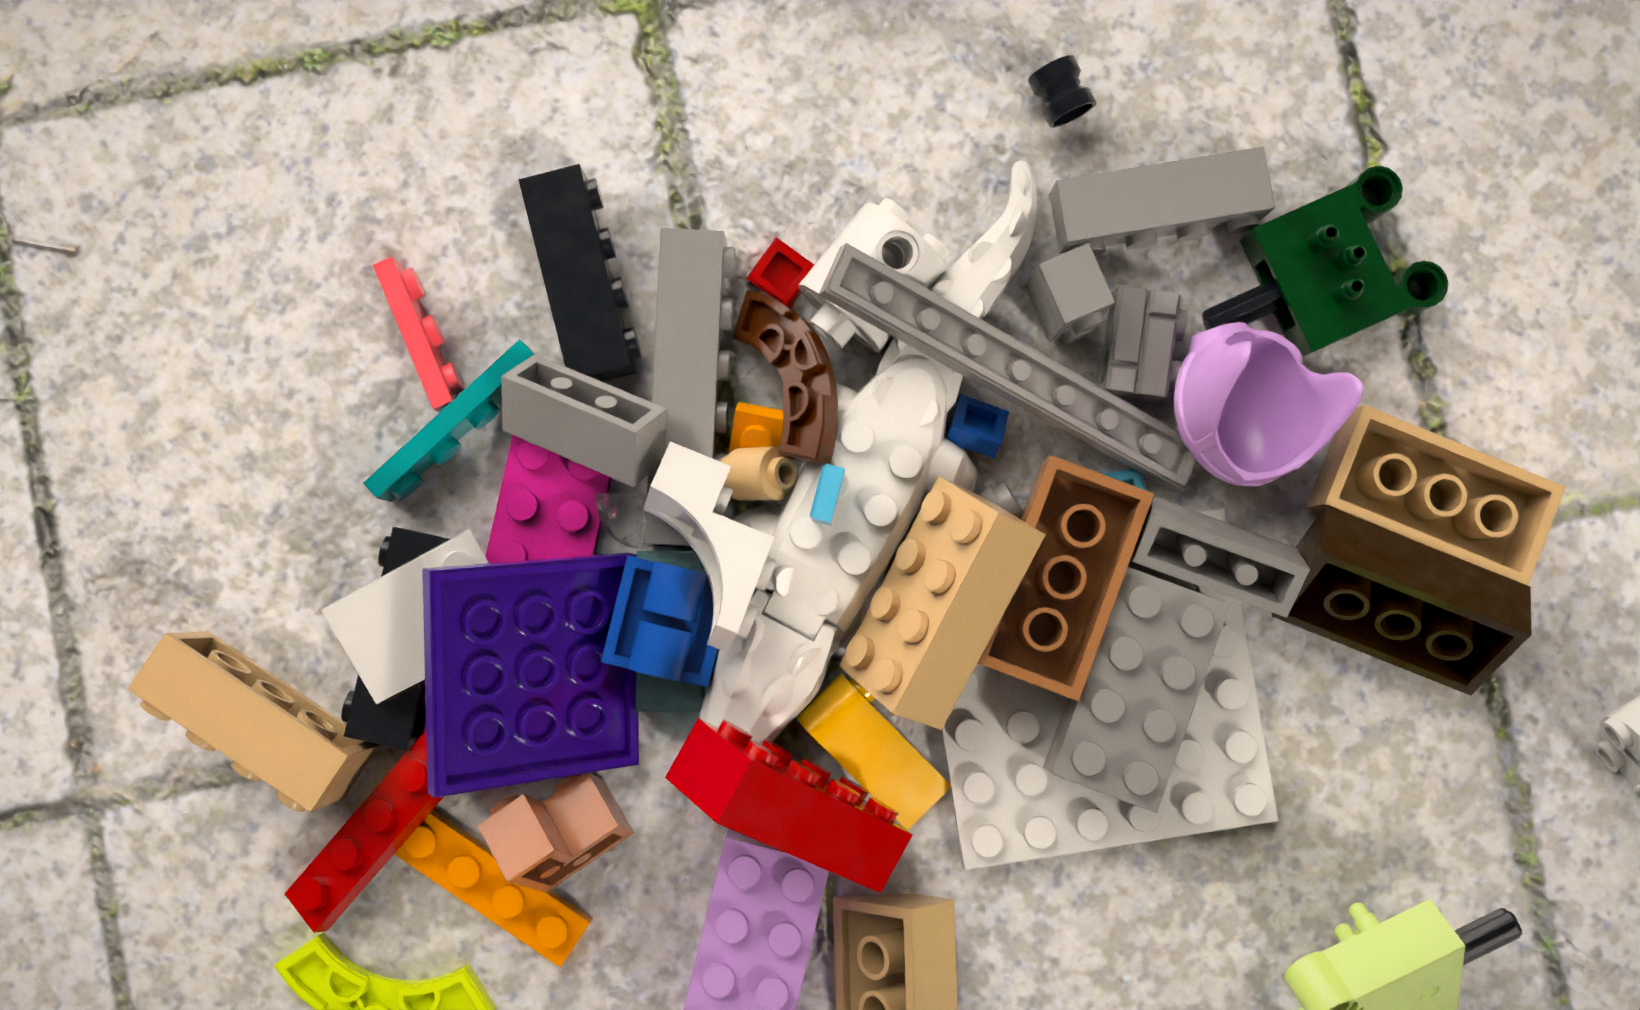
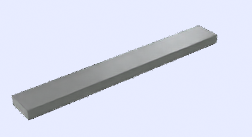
M845 243L839 248L820 289L819 296L1174 493L1185 490L1196 459L1182 442L1177 430L852 245Z

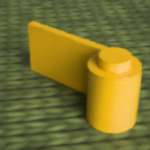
M840 673L796 719L875 799L896 810L899 813L896 820L908 831L951 788V785L874 707L871 702L875 698L852 677L848 680Z

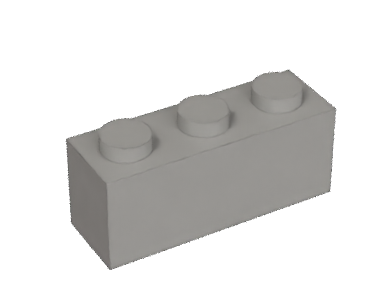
M536 354L501 376L503 431L632 487L636 486L659 467L665 454L667 408Z
M1153 496L1131 557L1132 562L1286 618L1310 571V568L1295 547Z

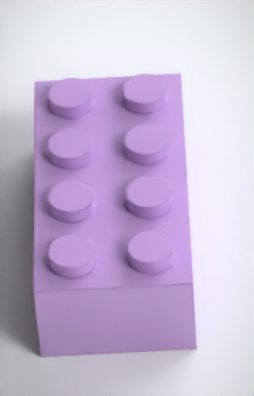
M729 829L724 840L683 1010H796L829 871Z

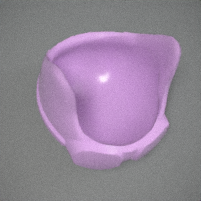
M1243 322L1223 324L1192 336L1189 354L1180 367L1175 384L1174 411L1178 434L1192 456L1215 477L1231 485L1261 486L1300 468L1331 441L1359 404L1363 395L1362 382L1351 373L1336 372L1321 375L1310 371L1302 364L1303 356L1300 350L1282 335L1250 328Z

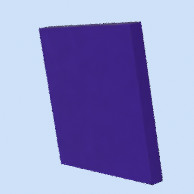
M616 553L422 568L428 794L437 798L639 765L638 672L601 662L627 555L637 557V554Z

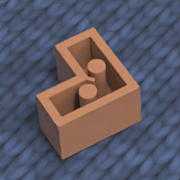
M591 773L572 775L562 780L555 787L556 793L543 802L525 794L521 796L513 795L501 800L491 809V816L478 824L477 827L508 883L547 893L634 834L633 829L604 780Z

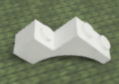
M670 441L650 486L643 510L671 525L688 541L697 553L707 573L713 598V620L707 645L728 652L735 637L738 635L746 639L753 625L759 607L749 603L755 587L764 591L772 575L777 560L768 557V553L774 537L723 516L733 489L724 486L731 466Z

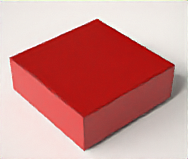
M776 237L748 274L746 282L761 293L791 308L802 293L799 289V283L813 268L814 264Z

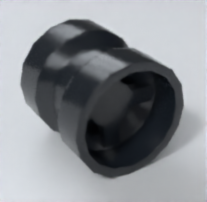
M1073 55L1058 58L1044 65L1028 79L1034 95L1041 97L1043 102H1048L1043 114L1051 128L1074 121L1089 112L1097 103L1090 88L1079 86L1081 83L1079 79L1081 69Z

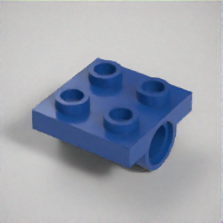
M627 555L601 662L659 678L708 687L717 648L707 645L713 620L712 590L707 574Z

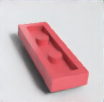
M393 257L373 264V268L430 404L435 411L441 412L465 389L464 383L454 363H445L439 348L440 345L445 344V339L433 315L426 317L419 299L426 295L417 273L412 267L406 269Z

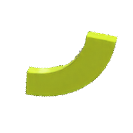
M324 932L273 965L286 984L314 1010H495L497 1008L469 963L445 975L429 979L400 980L388 978L363 969L349 960L332 944Z

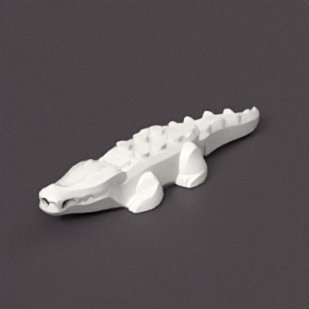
M1018 161L1012 168L1010 173L1009 200L1003 215L930 288L934 293L984 321L1018 271L1034 234L1037 216V194L1033 172L1027 162ZM894 338L880 361L876 376L861 390L856 392L836 383L838 426L831 465L845 468V473L831 526L814 522L810 518L822 465L803 462L789 496L783 500L780 507L760 505L746 509L734 517V521L774 537L768 557L777 561L765 590L763 591L756 587L754 589L749 604L759 608L747 638L745 639L737 635L728 652L717 649L699 719L718 728L721 722L726 720L751 734L752 741L762 744L764 739L773 742L818 693L831 655L839 647L846 649L850 640L855 636L870 607L874 594L883 583L895 560L899 546L905 541L921 510L922 502L927 494L930 493L937 477L940 476L972 492L975 491L977 482L975 465L965 450L944 438L947 412L956 402L963 375Z

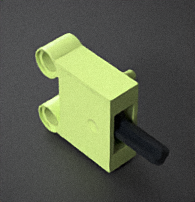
M1431 899L1382 923L1377 920L1373 913L1368 911L1363 903L1357 902L1350 906L1349 914L1355 921L1354 925L1358 930L1353 931L1350 925L1346 923L1338 925L1334 933L1340 943L1324 951L1314 952L1297 960L1285 972L1284 979L1302 1005V1008L1299 1010H1457L1463 966L1519 939L1522 935V929L1515 915L1505 908H1499L1453 930Z

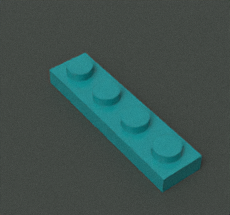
M519 339L364 481L363 484L380 500L392 502L397 498L398 501H402L409 497L420 487L423 482L420 476L434 463L441 465L458 452L461 448L459 440L473 427L479 430L496 417L500 411L497 405L502 401L501 376L535 353Z

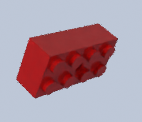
M699 718L697 719L665 776L671 784L717 824L876 892H882L913 834L895 822L899 814L896 810L873 797H870L867 802L865 799L869 791L846 777L841 776L839 781L835 779L830 781L829 778L832 774L818 764L806 758H803L801 763L791 760L793 757L791 753L766 739L763 740L762 744L752 741L751 734L729 721L723 720L718 728Z

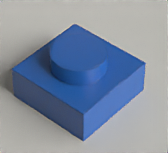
M960 394L953 411L946 439L968 451L995 459L1002 444L1009 411Z

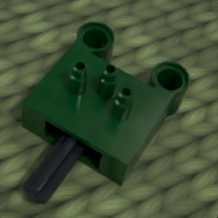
M1374 166L1366 169L1344 188L1259 225L1239 241L1260 285L1205 309L1202 313V320L1205 329L1208 330L1235 322H1243L1248 325L1274 313L1285 338L1293 343L1300 350L1302 356L1305 357L1396 315L1410 317L1435 306L1444 299L1449 283L1446 273L1440 266L1434 262L1424 260L1415 262L1393 276L1391 275L1367 224L1372 223L1398 204L1402 197L1403 187L1401 179L1394 171L1388 167ZM1362 186L1369 187L1376 193L1378 206L1371 205L1364 199ZM1408 279H1413L1421 286V300H1417L1409 293L1407 288Z

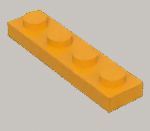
M434 810L430 812L394 854L560 968L593 920L592 917L552 890L545 893L508 883L489 847Z

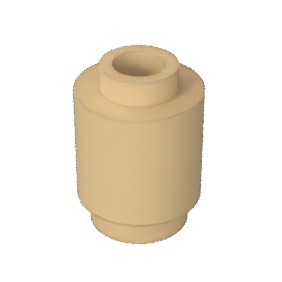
M779 446L734 449L720 461L731 466L724 486L733 489L731 496L740 501L783 500L790 495L791 489L796 482L797 469L794 459L778 454Z

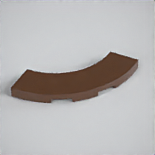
M746 290L732 339L758 350L769 364L775 366L784 386L781 389L784 414L778 454L794 460L825 466L826 463L831 464L838 426V399L834 372L827 351L818 334L798 312L763 293Z

